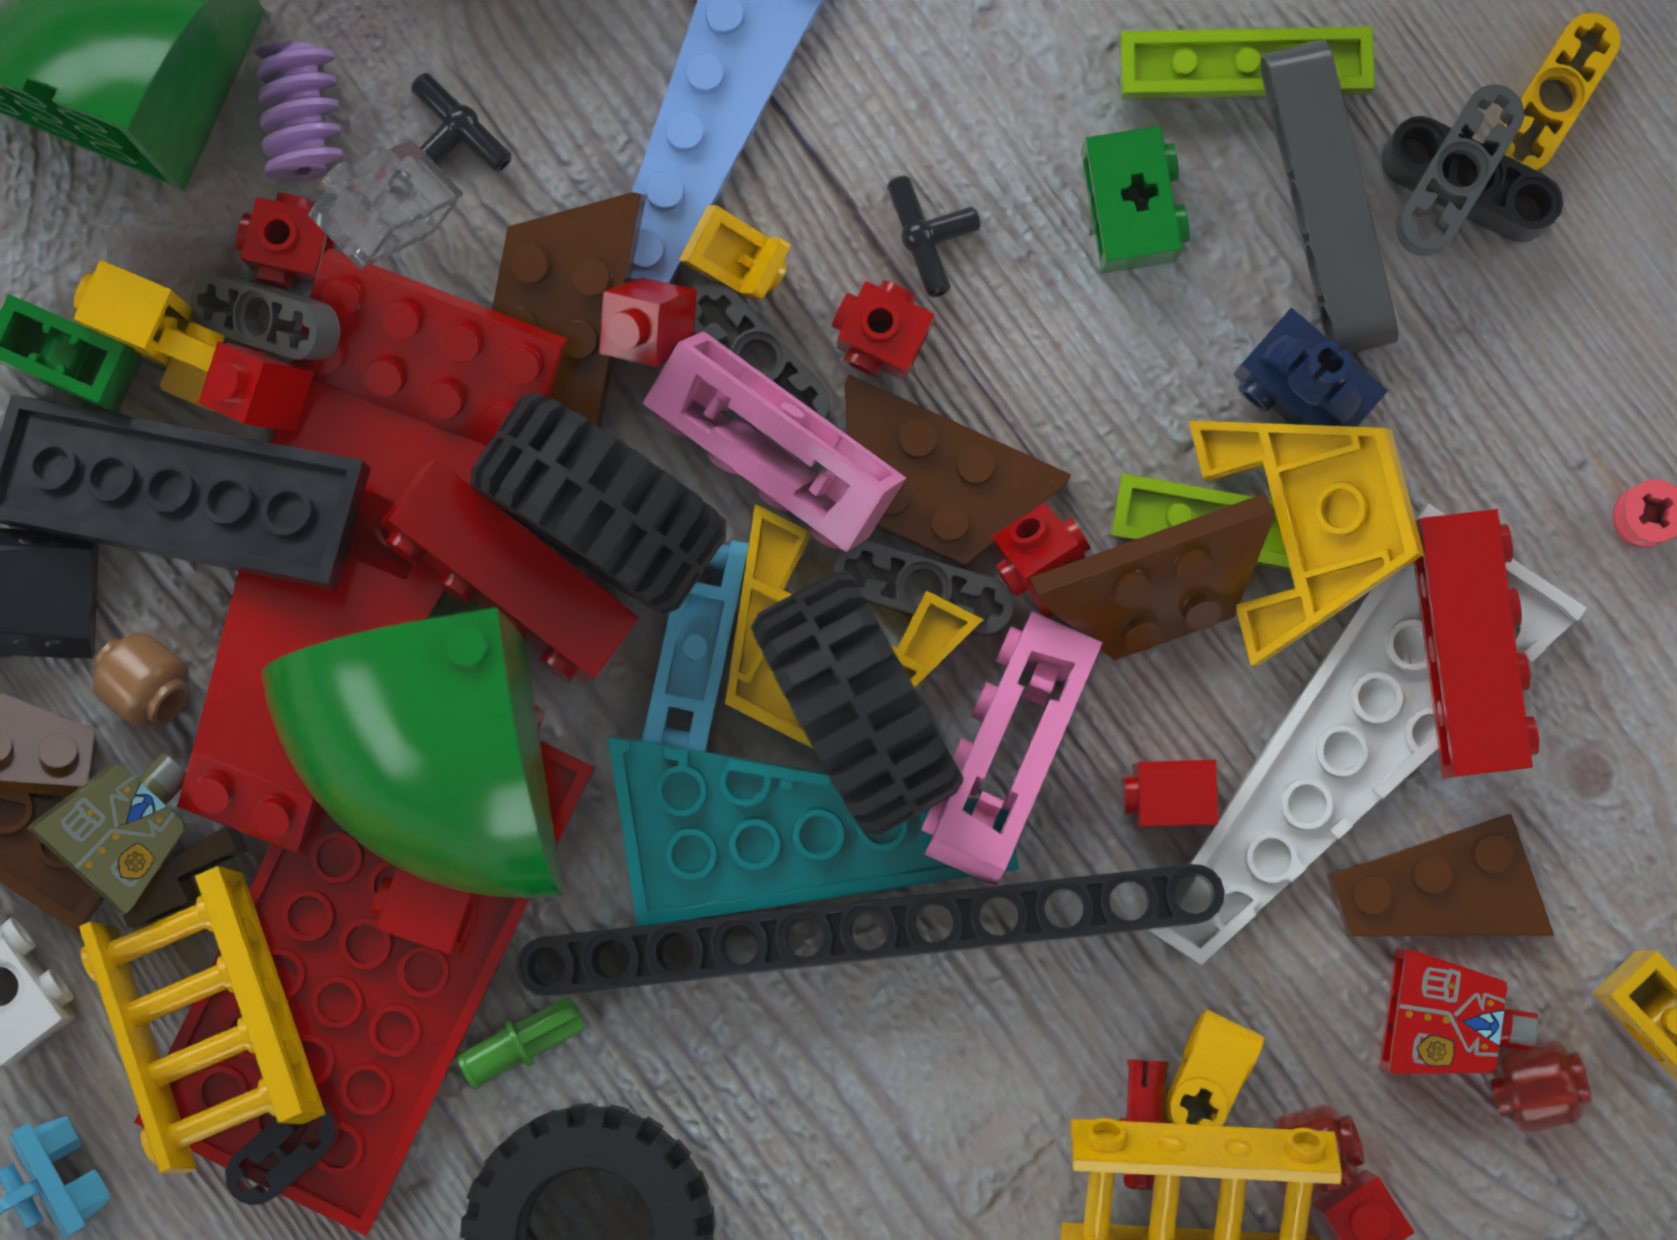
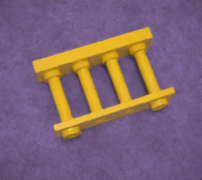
M220 866L195 876L201 893L196 899V905L121 937L118 927L95 922H88L79 926L85 945L81 948L82 963L90 978L98 984L144 1125V1129L141 1131L142 1147L150 1162L157 1166L159 1173L186 1174L197 1169L190 1148L191 1144L269 1112L272 1116H276L278 1123L304 1124L326 1115L243 872ZM206 928L210 932H214L222 955L217 958V965L140 997L130 961ZM225 989L235 994L242 1015L238 1019V1026L163 1058L160 1057L149 1022ZM246 1050L251 1054H255L263 1077L258 1082V1088L181 1120L169 1083Z
M1098 1118L1094 1120L1071 1119L1072 1171H1088L1089 1176L1084 1223L1061 1222L1059 1240H1320L1319 1235L1306 1233L1314 1183L1340 1184L1342 1172L1335 1133L1316 1131L1309 1128L1288 1130L1117 1121L1111 1118ZM1115 1173L1155 1175L1149 1226L1110 1224ZM1182 1176L1221 1178L1214 1230L1175 1228ZM1248 1180L1287 1181L1280 1233L1241 1231Z

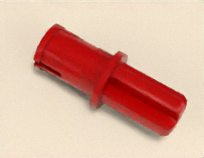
M1127 1059L1126 1118H1120V1121L1171 1124V1121L1165 1120L1166 1079L1169 1062L1149 1060L1148 1086L1146 1087L1147 1061ZM1124 1173L1123 1183L1125 1187L1130 1189L1153 1190L1155 1175Z

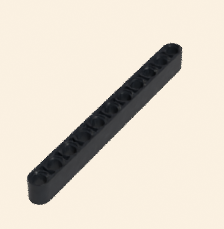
M1187 864L546 936L531 940L522 948L517 957L516 972L519 981L530 992L536 995L561 996L1189 926L1206 922L1215 916L1224 902L1225 890L1220 877L1214 870L1204 865ZM1189 876L1199 877L1209 885L1212 894L1211 902L1206 910L1200 913H1189L1179 906L1175 897V891L1181 879ZM1125 883L1140 887L1147 899V908L1144 914L1139 919L1132 921L1117 917L1110 906L1112 891L1117 886ZM1069 891L1075 894L1081 901L1083 907L1082 917L1074 926L1060 928L1051 924L1047 919L1044 911L1045 903L1053 893ZM995 898H1004L1012 902L1018 912V921L1014 929L1004 935H993L987 932L980 921L983 906ZM932 905L946 908L951 913L953 919V928L949 936L936 943L927 942L922 939L916 928L920 912ZM868 912L880 914L886 920L888 926V936L885 942L872 950L859 947L854 941L852 934L856 919ZM805 919L813 920L821 927L823 943L814 955L801 957L791 949L789 933L797 922ZM739 927L750 928L756 934L759 942L755 957L744 964L733 962L725 950V942L729 933ZM683 934L692 942L694 955L691 963L685 969L676 972L669 969L663 962L662 947L671 936ZM618 941L628 951L629 965L622 975L612 979L600 970L598 958L601 949L606 944ZM553 948L563 956L565 971L559 981L548 986L537 977L535 963L538 956L544 950Z

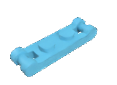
M731 540L730 545L722 544L707 566L724 570L721 587L696 582L679 609L669 613L642 741L707 752L744 578L749 543ZM670 708L694 713L690 731L666 727Z

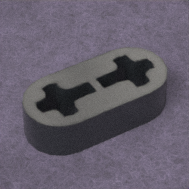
M322 1103L326 1115L319 1117L323 1126L316 1133L321 1141L317 1148L313 1143L307 1142L298 1146L293 1152H290L284 1144L299 1130L298 1125L278 1123L277 1118L238 1150L228 1162L225 1179L226 1186L231 1195L241 1203L248 1205L264 1204L279 1196L335 1146L339 1136V1123L333 1110ZM275 1153L281 1162L270 1170L266 1176L267 1181L271 1185L270 1188L266 1190L260 1184L250 1189L245 1186L243 1179L249 1173L247 1166L244 1164L247 1158L256 1164L266 1160Z

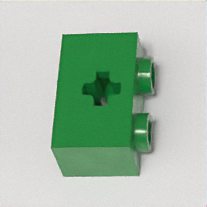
M1161 126L1086 137L1081 150V158L1101 274L1176 262L1182 251L1181 243L1189 242L1190 231L1184 204L1174 205L1171 182L1179 180V166L1174 144H1164ZM1137 187L1140 198H1150L1144 211L1137 212L1134 201H1124L1130 188Z
M8 294L0 310V365L110 413L117 414L142 357L123 343Z

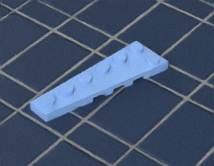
M825 0L697 1L632 191L647 196L630 281L644 277L673 284L683 265L678 260L707 205H713L718 200L732 174L733 166L747 140L751 139L761 120V114L775 88L780 85L796 49L805 33H808Z

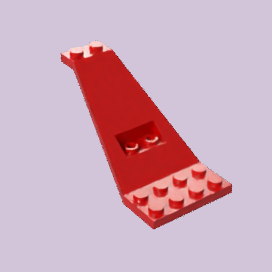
M331 248L321 256L310 298L327 303L336 312L340 324L339 343L334 353L324 360H292V362L315 372L295 432L275 429L271 443L363 460L371 467L337 590L238 571L192 754L177 804L178 808L294 853H298L306 842L317 801L295 772L279 741L268 709L261 671L272 661L315 644L373 629L425 620L430 617L445 593V590L437 583L442 574L422 559L417 565H414L399 556L386 544L385 541L390 534L378 526V523L420 468L435 458L471 485L472 467L519 398L536 392L550 399L568 342L567 338ZM302 324L301 332L309 334V328Z

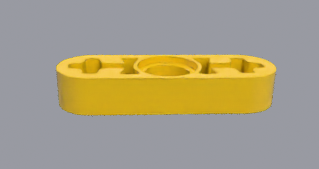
M1584 13L1574 18L1563 30L1520 98L1524 110L1527 111L1529 116L1524 115L1523 123L1513 140L1518 141L1528 131L1533 121L1545 126L1531 145L1532 152L1538 156L1528 155L1523 161L1515 159L1512 156L1516 147L1513 142H1511L1504 155L1538 172L1550 161L1619 51L1620 34L1611 19L1599 13ZM1589 31L1593 32L1599 37L1596 42V48L1601 52L1594 51L1591 53L1578 71L1567 66L1581 46V41L1575 36L1583 38ZM1556 59H1559L1562 64L1556 63ZM1549 80H1557L1566 84L1572 93L1571 107L1563 112H1554L1547 109L1542 104L1539 96L1541 84ZM1550 128H1555V134L1551 131Z

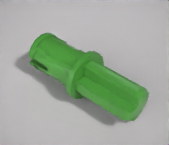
M564 998L518 1023H515L513 1019L506 1021L507 1029L465 1051L456 1053V1058L468 1083L476 1090L482 1084L522 1063H525L527 1067L534 1065L533 1057L581 1033L585 1028L584 1021L575 1003L570 998Z

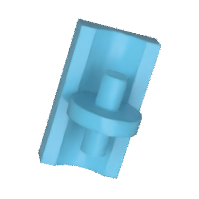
M65 1116L43 1123L34 1129L30 1122L12 1131V1135L8 1139L31 1181L27 1184L23 1182L14 1163L0 1169V1182L7 1195L0 1198V1215L15 1208L25 1228L29 1229L44 1220L33 1200V1197L39 1194L63 1240L82 1230L86 1226L84 1220L91 1217L111 1199V1196L95 1169L69 1184L63 1185L53 1163L82 1147L80 1139L68 1117Z

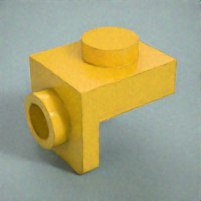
M707 205L678 261L711 281L728 286L740 298L761 300L766 294L774 291L783 279L787 269V262L784 259L791 244L779 237L765 236L717 205Z
M189 321L186 331L165 326L155 350L169 355L171 358L160 382V388L197 406L217 412L198 403L217 342H224L226 336Z

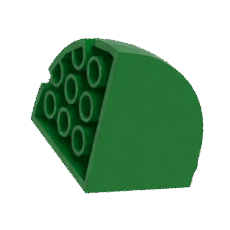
M5 0L0 4V114L185 191L264 16L265 10L258 0Z
M498 608L403 623L332 639L289 653L272 661L263 668L261 676L268 709L279 741L295 772L313 798L332 819L365 848L399 869L428 882L458 891L507 898H536L563 895L525 640Z

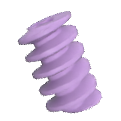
M280 42L260 46L254 52L257 57L263 60L257 64L255 74L257 79L265 85L259 89L257 97L260 105L267 108V110L262 112L259 120L262 129L270 133L263 139L261 144L264 154L273 158L264 166L265 176L273 180L287 182H304L327 176L329 174L327 164L344 158V151L342 149L325 146L324 141L342 133V128L339 124L325 122L322 119V115L337 111L340 108L338 100L320 96L321 90L338 84L335 75L318 72V66L335 60L334 51L318 48L313 44L304 42Z

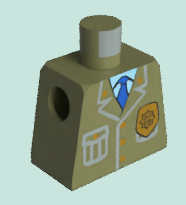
M161 753L138 778L132 775L120 763H113L36 819L27 829L114 909L126 914L134 906L186 827V824L166 806L182 789L186 772L164 753Z

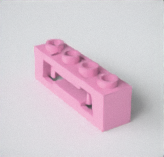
M704 331L678 342L642 403L658 415L659 423L666 430L677 436L692 439L708 451V458L718 468L731 474L741 475L759 488L758 493L760 497L770 506L781 511H790L809 525L810 533L819 542L831 548H841L846 553L869 538L906 480L905 476ZM723 410H733L808 466L812 467L818 462L828 471H820L817 475L739 417L730 420L720 412Z
M1031 612L1023 631L1010 627L996 659V662L1007 666L999 686L986 682L971 716L982 722L974 743L961 738L953 756L964 781L958 792L949 797V800L945 799L931 807L921 831L933 835L924 855L991 885H997L1008 865L1103 642L1035 612ZM1026 671L1033 674L1023 697L1042 706L1045 705L1055 681L1065 683L1058 700L1055 701L1050 698L1042 713L1005 800L982 791L972 815L963 811L962 809L968 795L976 796L1024 689V686L1017 684L1022 672ZM1002 808L1009 811V814L999 833L992 829Z

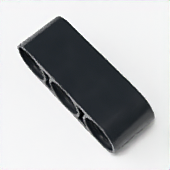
M1425 116L1411 117L1403 121L1383 147L1381 161L1387 176L1395 183L1413 191L1451 127ZM1459 133L1458 136L1460 138L1467 139L1463 133ZM1472 138L1470 139V140H1473V141L1479 143L1480 145H1482V143H1480V142H1478V141H1476V140H1474V139H1472ZM1413 139L1422 143L1428 151V162L1416 164L1406 159L1401 151V141ZM1485 149L1489 153V155L1492 156L1493 151L1490 149ZM1453 154L1446 157L1442 165L1444 177L1450 184L1456 187H1463L1458 180L1457 172L1459 168L1469 167L1476 171L1477 169L1474 162L1462 154ZM1504 155L1466 219L1508 240L1518 243L1530 242L1545 232L1560 216L1563 207L1562 192L1557 183L1548 176ZM1429 185L1426 187V191L1435 193ZM1524 195L1535 200L1540 207V221H1529L1521 217L1515 209V197ZM1437 196L1434 202L1445 207L1449 201ZM1452 202L1459 210L1461 207L1460 203Z

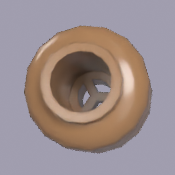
M135 633L123 639L111 640L103 646L95 658L94 666L96 670L93 676V693L100 702L132 727L147 728L152 725L161 726L167 724L182 711L190 695L188 667L181 658L149 634Z

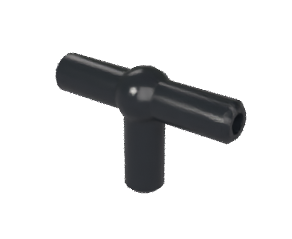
M423 73L413 81L411 86L412 92L444 122L411 156V161L424 174H430L461 141L476 153L493 171H502L509 165L512 159L511 152L479 122L478 115L474 109L461 105L429 73Z
M898 176L889 181L887 188L903 228L901 234L902 243L913 255L927 295L932 298L942 296L950 290L951 286L935 244L978 231L981 227L979 214L971 206L926 221L910 177Z

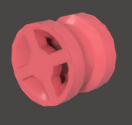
M1648 480L1626 490L1616 500L1612 510V523L1617 534L1627 544L1637 548H1651L1677 536V487L1664 480ZM1661 512V518L1659 523H1657L1658 513Z

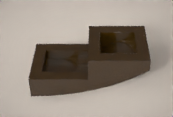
M226 826L196 842L167 863L150 880L134 906L126 914L124 913L123 919L127 928H142L195 904L198 894L190 877L247 852L248 848L241 832Z

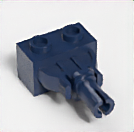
M1293 308L1287 311L1233 374L1242 382L1238 387L1240 393L1252 405L1263 412H1268L1272 408L1289 424L1357 427L1388 392L1386 388L1352 360L1351 354L1347 349L1341 351L1338 348L1339 342L1327 339Z

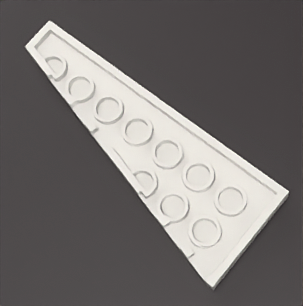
M1428 503L1422 508L1415 520L1445 514ZM1512 559L1511 562L1505 563L1508 587L1517 589L1522 609L1521 625L1514 627L1517 652H1525L1528 662L1531 663L1571 624L1581 618L1586 607ZM1413 562L1366 593L1218 818V825H1213L1188 863L1204 865L1214 870L1220 877L1225 893L1224 902L1219 912L1210 920L1200 924L1148 930L1197 964L1202 965L1254 918L1259 910L1283 888L1307 869V866L1331 844L1339 840L1353 827L1352 825L1379 800L1385 798L1438 749ZM1189 876L1179 881L1175 897L1183 910L1189 913H1200L1206 910L1211 902L1212 893L1209 885L1199 877Z

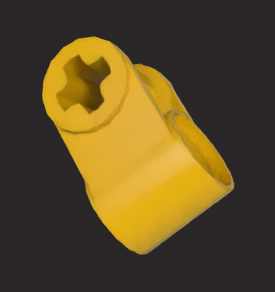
M1205 1008L1190 1034L1181 1057L1182 1062L1166 1094V1119L1171 1121V1124H1188L1186 1122L1188 1111L1180 1106L1183 1096H1196L1201 1089L1206 1093L1203 1104L1211 1109V1113L1208 1119L1196 1118L1191 1125L1222 1126L1227 1119L1239 1090L1247 1081L1257 1061L1265 1037Z

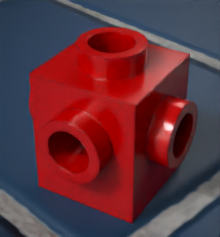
M277 193L275 201L256 197L252 214L245 212L239 222L236 248L242 251L240 258L252 271L257 272L255 280L261 283L289 290L293 289L294 281L314 285L322 254L330 248L334 250L336 248L340 226L332 215L313 210L314 202L293 194Z
M883 280L878 287L865 281L858 297L847 292L838 308L831 327L840 331L837 337V349L846 353L843 359L846 364L872 377H877L880 370L898 379L906 381L933 326L935 314L913 304L916 296L895 283ZM880 324L886 326L889 330L885 333H876L870 328Z
M1044 502L991 536L1003 558L1001 562L995 565V568L1012 595L1016 598L1025 592L1044 617L1050 618L1055 613L1039 601L1031 584L1030 577L1086 557L1084 553L1089 551L1091 547L1076 522L1071 517L1061 522Z

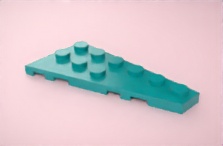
M608 735L607 737L637 926L678 922L973 877L924 855L933 835L921 831L931 808L882 835L864 834L857 825L827 772ZM968 796L962 810L972 815L979 798ZM1000 809L992 829L999 833L1001 832L1009 811ZM1016 846L1004 872L1019 870Z

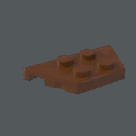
M635 192L508 226L492 310L568 339L550 399H554L571 411L577 412L600 428L614 357L599 353L603 293L606 290L630 282L647 196Z
M850 374L845 381L847 435L906 477V480L881 517L876 528L962 567H966L994 543L991 536L1040 506L1055 493H1058L1066 486L1071 474Z
M1264 493L1030 577L1031 584L1042 604L1078 632L1103 642L1100 649L1113 660H1118L1234 618L1237 612L1236 605L1241 602L1274 521V509Z

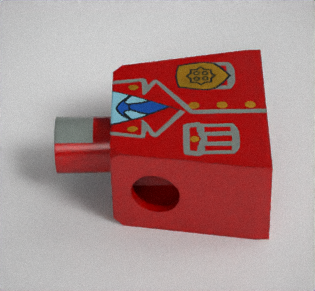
M1396 949L1379 1069L1394 1074L1494 1073L1497 1067L1499 1047L1533 1051L1538 1036V1014L1505 1008L1507 995L1506 981L1418 951Z

